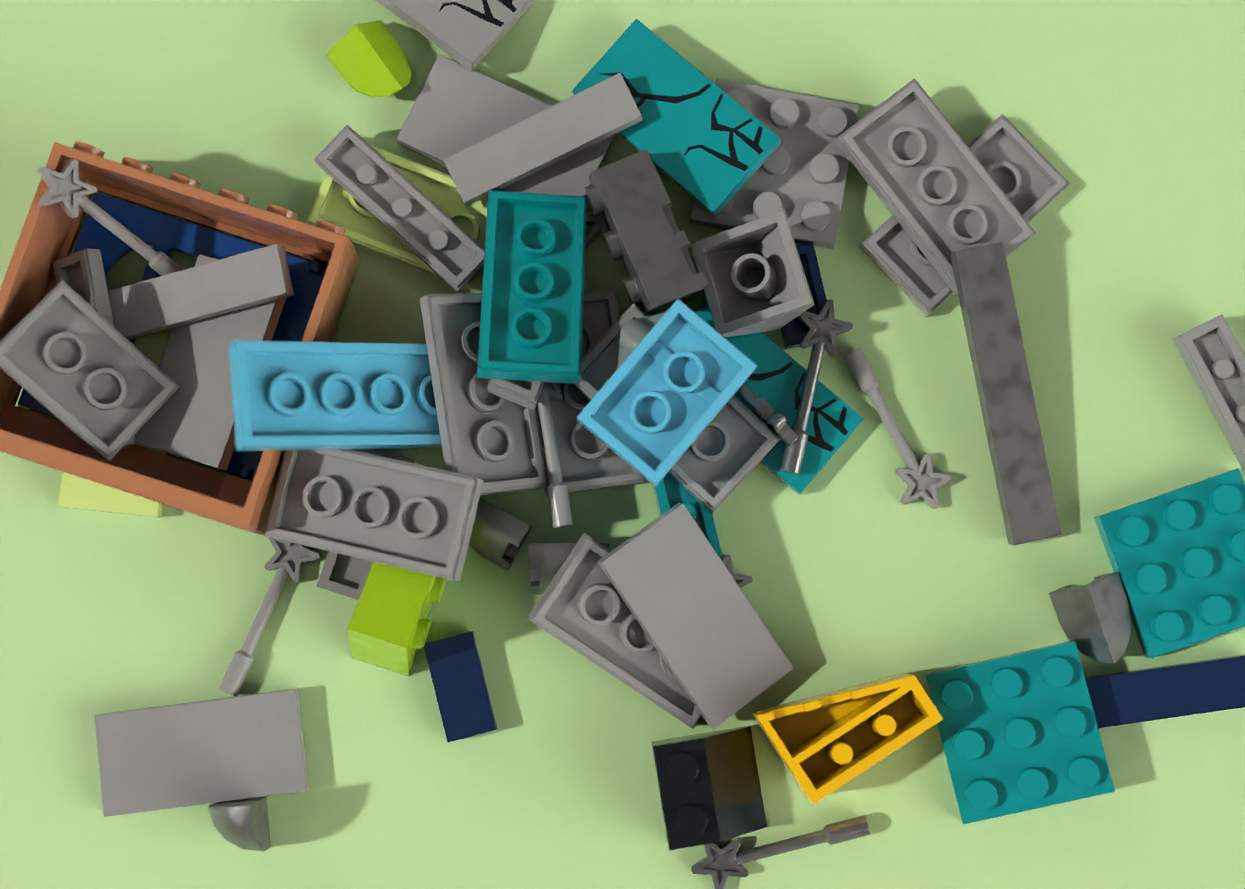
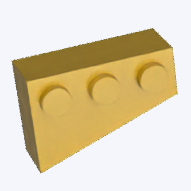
M907 673L751 712L803 794L813 805L943 720L916 676Z

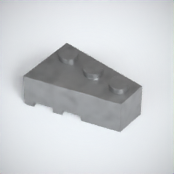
M647 149L591 171L589 176L591 185L585 187L586 196L594 214L603 213L610 231L603 234L613 260H623L629 277L623 279L622 282L631 305L633 303L636 306L641 304L643 312L646 314L675 302L677 299L680 300L697 293L709 286L704 272L697 273L687 250L690 247V242L685 231H680L670 208L672 206L671 201Z

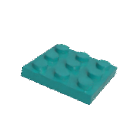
M1239 468L1094 517L1113 571H1118L1128 600L1131 620L1145 658H1154L1245 626V484Z
M1074 640L925 674L931 701L943 718L937 725L963 825L1115 792L1078 649Z

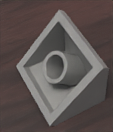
M784 210L690 244L698 272L703 271L709 283V286L704 288L715 329L723 337L779 330L814 306Z

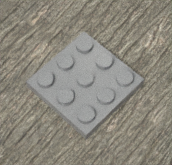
M716 79L715 84L780 138L781 144L716 217L694 199L690 223L729 230L784 210L795 243L807 244L813 242L814 246L833 249L850 161L835 140L856 123L859 104Z

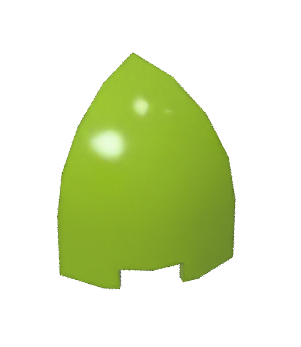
M382 20L355 24L326 54L341 77L355 91L369 97L391 96L410 83L411 69L408 59Z

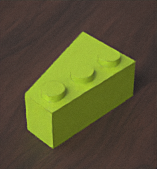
M373 562L347 628L352 658L409 677L417 650H422L431 625V620H428L432 604L433 602H440L447 579Z

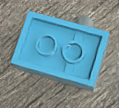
M677 299L667 312L644 318L630 319L624 323L620 333L617 371L576 418L582 426L656 487L753 373L757 365Z

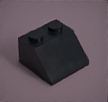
M751 726L652 741L669 850L718 843L767 827Z

